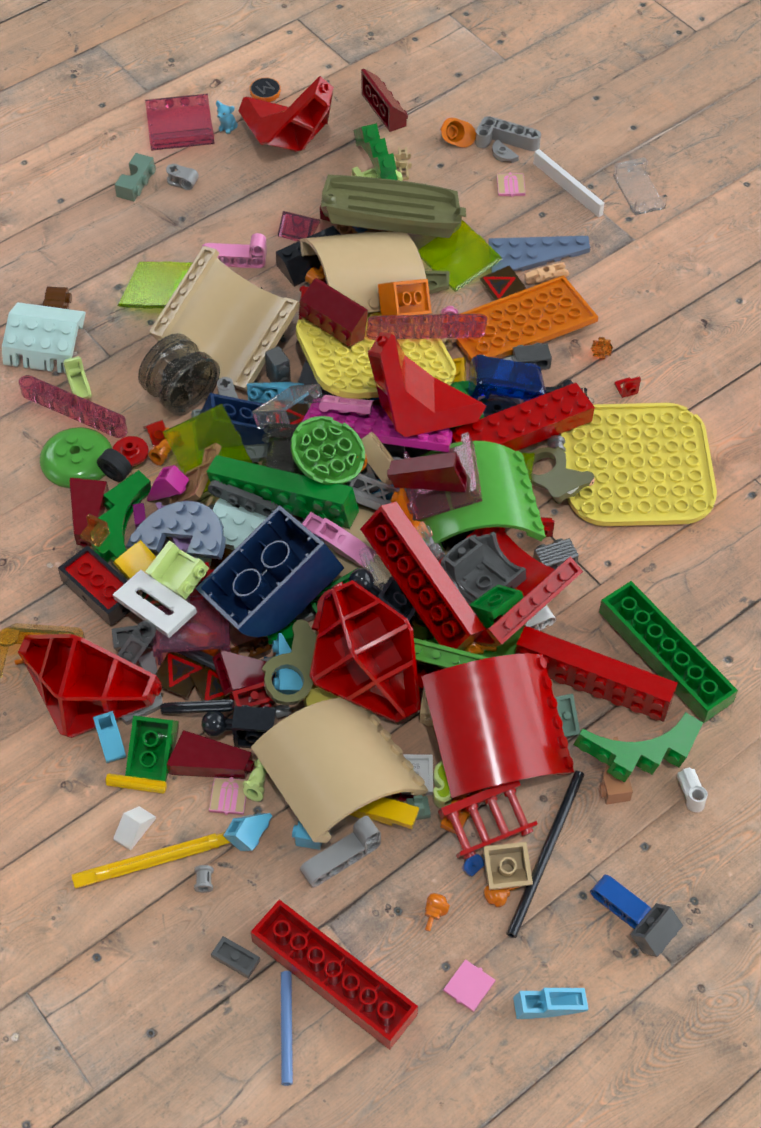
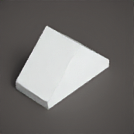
M140 806L123 813L113 838L114 841L131 851L155 821L156 816Z

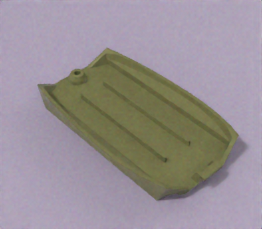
M328 175L322 191L321 209L323 214L329 217L332 224L450 238L460 228L462 217H466V208L459 205L458 191L428 184L361 176Z

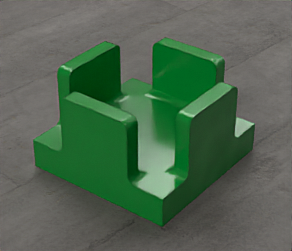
M497 584L469 604V606L478 615L483 626L488 629L495 623L493 619L499 615L502 617L524 596L520 590Z

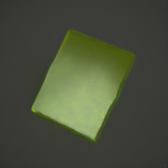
M461 220L460 228L450 238L436 237L418 249L421 259L432 271H450L449 287L454 292L502 260V257L463 220Z
M139 262L117 306L143 309L165 308L193 262Z
M222 404L163 431L177 458L178 465L184 473L201 465L204 449L214 443L221 446L219 456L253 463L242 443L240 434L236 431ZM209 479L203 493L208 491V486L210 485Z

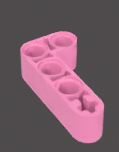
M253 234L250 245L203 244V246L217 249L220 253L217 258L227 267L262 268L265 266L267 245L266 237L262 234Z

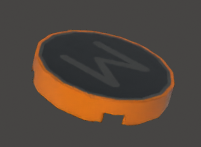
M259 78L250 85V95L252 98L271 102L280 96V84L273 78Z

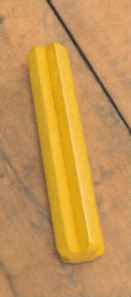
M111 773L107 774L105 779L107 786L162 794L167 789V783L159 780Z

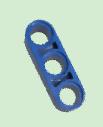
M606 874L590 890L591 895L633 929L651 910L650 906Z

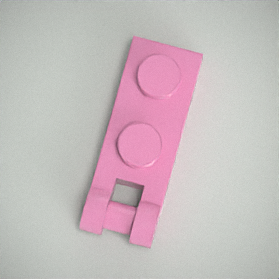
M325 395L321 399L319 409L322 412L332 409L338 410L341 413L356 412L358 415H367L371 413L373 401Z

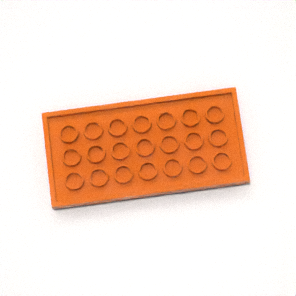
M563 275L444 319L443 322L451 335L457 337L456 343L473 366L478 368L512 355V348L518 345L527 346L543 343L598 322V315Z

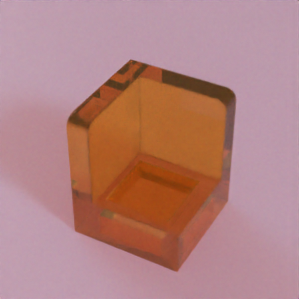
M88 514L86 516L88 525L80 534V537L99 547L110 534L108 523Z

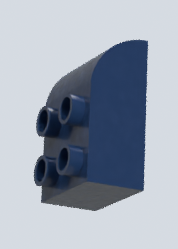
M279 505L195 589L241 633L251 637H263L276 633L286 627L297 615L305 610L306 606L325 587L333 582L334 578L344 567L324 542Z

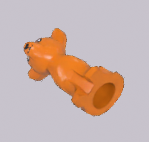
M169 427L164 430L167 439L161 441L158 446L153 447L148 453L149 458L154 464L160 466L164 464L168 457L167 454L172 450L173 445L182 446L185 443L181 440V431L170 430Z

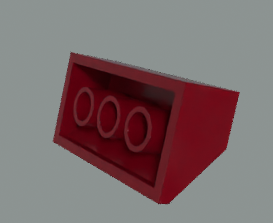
M361 69V94L388 131L392 132L406 127L408 119L406 110H403L399 101L393 97L392 92L387 89L385 83L377 75L366 69Z
M315 278L300 299L299 315L349 347L364 340L368 309L318 278Z

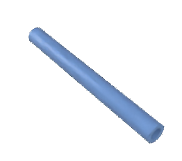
M290 971L281 972V1085L283 1086L293 1085L292 972Z

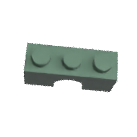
M135 153L129 162L131 175L121 174L115 183L116 196L133 202L141 195L142 189L148 184L149 178L156 171L154 158Z

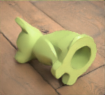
M257 758L254 765L255 769L251 772L248 780L243 782V792L247 798L261 801L264 798V783L267 771Z

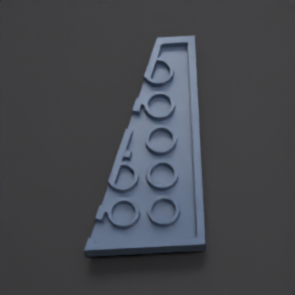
M588 236L489 238L488 241L491 273L509 265L513 271H525L547 265L549 261L554 260L557 262L561 261L563 257L569 256L572 258L590 252Z

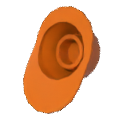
M451 117L446 119L440 128L443 139L458 147H469L476 139L475 128L470 123Z

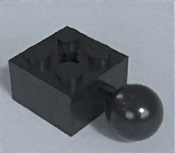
M359 568L351 573L349 581H355L406 617L408 621L411 620L416 609L392 575L378 588L374 584V576L369 570Z
M242 705L234 707L233 719L226 718L219 711L207 712L202 718L201 726L203 731L212 737L220 736L226 730L232 731L234 747L251 748L263 734L277 724L276 709L267 706L258 708Z

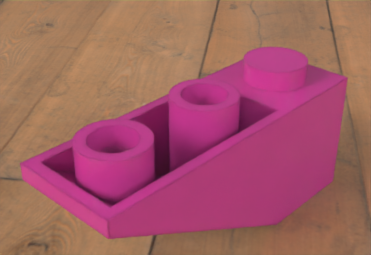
M175 465L163 467L153 483L147 501L182 494L186 489L189 479Z

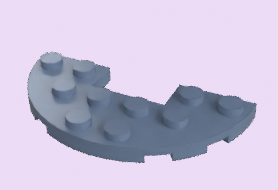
M180 501L166 505L148 516L130 536L126 547L129 549L141 540L151 552L160 553L166 536L192 539L186 552L190 556L222 559L226 537L223 534L224 526L222 521L212 509L199 502Z

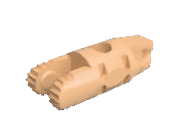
M564 262L552 264L525 273V282L527 285L540 284L563 275L567 277L569 272L567 269H564L566 267Z

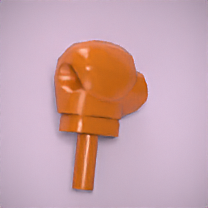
M472 642L464 651L483 654L484 650L496 652L497 647H487Z
M487 885L483 893L489 904L502 907L505 905L507 897L510 896V891L519 887L489 890Z
M432 893L428 896L424 914L429 917L425 928L426 931H431L434 919L439 920L440 916L448 913L450 905L447 903L445 896L438 893Z

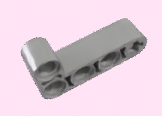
M487 116L482 119L476 130L475 144L479 148H486L492 140L496 141L498 139L500 142L536 151L540 148L541 132L533 128Z
M364 816L353 825V833L307 860L300 867V871L312 887H317L376 850L381 844V832L369 816Z

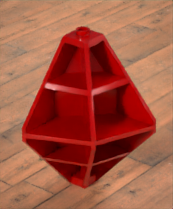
M319 76L289 107L251 97H243L238 111L261 145L284 148L295 152L302 151L316 134L328 124L334 87Z
M380 332L371 349L368 350V357L381 407L390 418L395 431L403 437L475 423L480 419L486 405L438 380L409 359L392 333Z
M353 580L345 584L340 582L333 586L331 591L324 597L309 674L314 685L395 723L421 710L414 634L408 619Z
M73 634L25 635L18 651L59 733L70 738L95 729L96 726L93 719L95 716L113 711L115 720L152 706L156 696H159L162 689L161 682L155 674L83 637Z

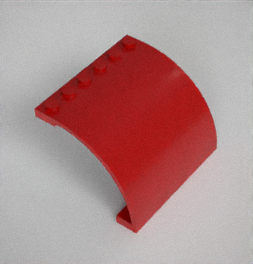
M486 527L474 530L466 538L472 535L479 537L486 534L490 535L491 532L496 533L497 542L503 554L513 564L524 567L527 578L515 588L522 591L524 597L502 617L499 615L493 619L495 623L488 629L485 628L486 630L473 641L479 645L496 647L507 641L583 571L571 556L556 569L546 566L521 549L506 534L504 527Z
M525 653L485 658L421 676L452 798L465 797L474 791L514 781L546 775H568L574 773L573 759L569 754L568 740L564 736L563 722L557 710V700L553 695L552 681L548 676L547 663L543 654Z

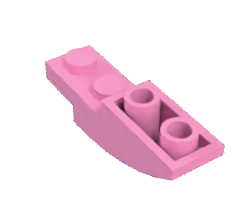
M310 512L302 523L322 542L333 548L336 553L364 569L368 567L376 555V552L327 518L323 519Z

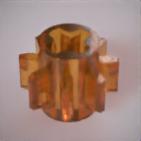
M599 337L598 341L593 340L592 347L590 348L594 353L593 356L599 357V359L611 356L613 349L610 343L611 340L605 339V337Z

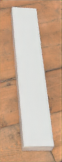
M538 149L534 152V165L598 218L603 215L605 203L541 150Z

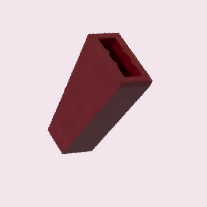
M456 452L391 460L390 467L387 470V477L395 488L466 492L468 476Z
M70 478L73 531L76 545L83 547L87 545L92 546L91 542L97 539L99 534L97 518L103 515L105 511L104 494L109 491L107 481Z
M183 730L168 760L167 769L170 775L246 779L248 772H252L255 761H253L252 752Z

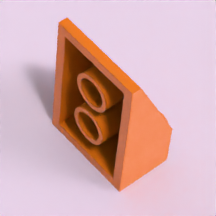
M428 279L378 284L382 319L432 313Z

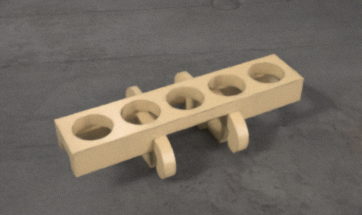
M398 147V154H394L396 168H399V172L402 175H406V177H403V180H409L408 169L412 167V163L409 162L408 165V159L411 158V153L407 155V147L405 149Z

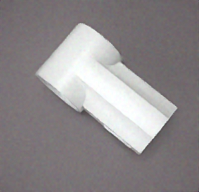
M685 768L677 773V778L687 800L686 806L692 812H700L705 807L708 796L707 791L701 786L695 769Z

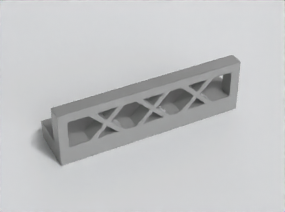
M358 474L356 478L347 483V486L353 487L357 503L375 510L381 505L392 503L390 502L391 500H386V494L399 491L398 488L362 474ZM357 479L364 482L362 487H353ZM378 486L381 492L371 494L369 488ZM406 492L408 498L412 500L411 505L414 509L412 494Z

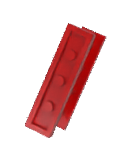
M519 781L497 785L438 810L440 819L447 817L451 821L463 851L456 854L457 859L464 857V860L474 856L476 854L475 851L519 833L525 836L534 832L533 828L538 823L534 821L528 824L515 794L517 793L516 789L521 786ZM503 794L505 797H508L520 825L519 828L512 831L508 830L496 802L498 800L497 797ZM483 802L489 805L501 833L500 836L492 839L489 838L477 810L479 808L478 804ZM465 809L470 813L482 843L473 847L470 846L458 818L459 812Z

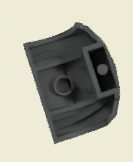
M491 532L490 535L486 534L479 537L472 535L456 544L441 560V566L468 604H471L497 584L515 589L527 579L526 569L513 564L503 554L494 532Z

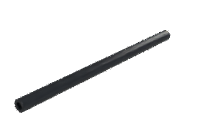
M576 770L532 871L533 885L526 886L506 932L511 938H516L585 776L581 771Z

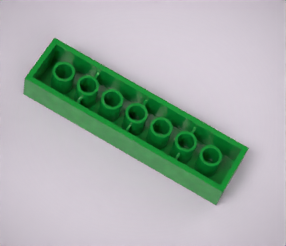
M219 455L215 456L206 471L210 483L212 480H219V483L223 482L222 484L232 485L260 496L263 500L271 501V503L274 502V505H280L288 513L304 519L312 512L323 519L327 518L340 527L350 529L359 513L353 487L338 483L325 485L304 475Z
M632 581L601 600L599 613L659 676L678 683L675 693L702 722H707L734 703L738 690Z

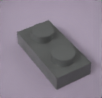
M222 936L211 953L212 958L248 979L260 962L259 956Z

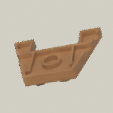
M214 443L206 447L202 464L184 473L189 479L186 489L180 495L170 496V504L180 501H196L201 498L209 479L206 471L215 456L219 455L221 450L219 444ZM179 462L174 464L183 473L184 465Z

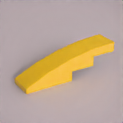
M383 797L357 809L350 815L357 818L369 816L372 822L376 820L390 826L395 823L412 829L419 813V807Z

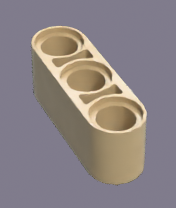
M370 432L361 439L365 448L367 462L383 483L392 485L391 480L387 477V470L390 467L391 460L394 459L373 432Z

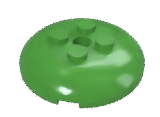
M317 416L303 421L293 433L291 439L293 459L298 468L310 479L325 485L345 484L356 478L361 472L365 461V448L359 435L346 423L341 424L334 421L332 417Z
M84 427L65 429L53 435L45 443L40 453V466L43 474L49 481L65 488H70V478L101 480L105 474L98 467L97 459L106 449H112V446L108 439L96 430Z

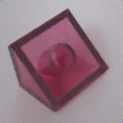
M283 211L278 237L300 241L299 239L307 238L315 233L320 224V219Z

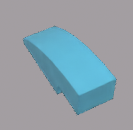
M543 988L541 991H519L513 997L517 1019L556 1017L589 1010L585 988Z

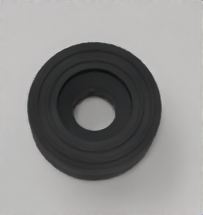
M111 448L106 449L97 459V465L107 477L117 482H122L132 470L128 459L120 452Z

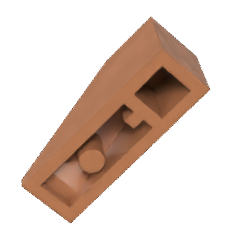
M618 736L614 737L613 740L619 741ZM606 765L602 784L599 785L601 798L604 797L606 805L630 801L633 790L629 777L626 782L614 778L611 774L607 773L609 765Z

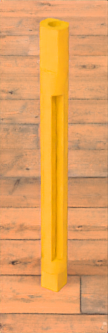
M225 832L214 833L74 873L71 876L74 887L77 889L219 848V846L231 842L223 836Z

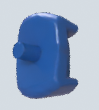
M475 854L463 863L462 869L467 875L473 876L484 867V860L479 854Z

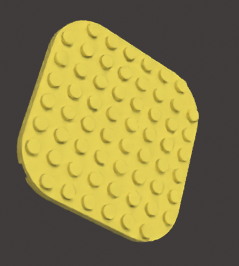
M381 312L368 313L364 340L351 347L345 345L305 318L297 322V339L318 384L323 390L336 396L352 399L379 397L368 357V350L371 349L380 332L395 335L404 354L433 377L448 385H451L454 381L456 366L432 322L425 314L382 319Z
M674 403L594 404L595 409L592 422L560 434V436L565 438L566 442L564 444L566 448V468L580 472L590 471L594 474L593 485L582 488L574 497L568 498L572 510L589 523L597 526L690 524L705 518L715 505L717 489L706 428L702 419L697 414L694 415L688 411V408Z

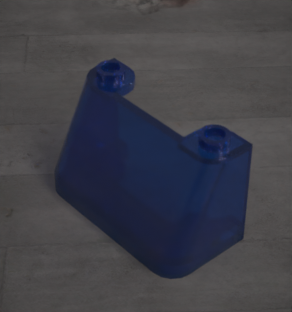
M480 354L473 357L470 362L469 395L476 400L484 395L488 399L493 394L523 399V402L546 394V388L541 368L537 364L487 357Z

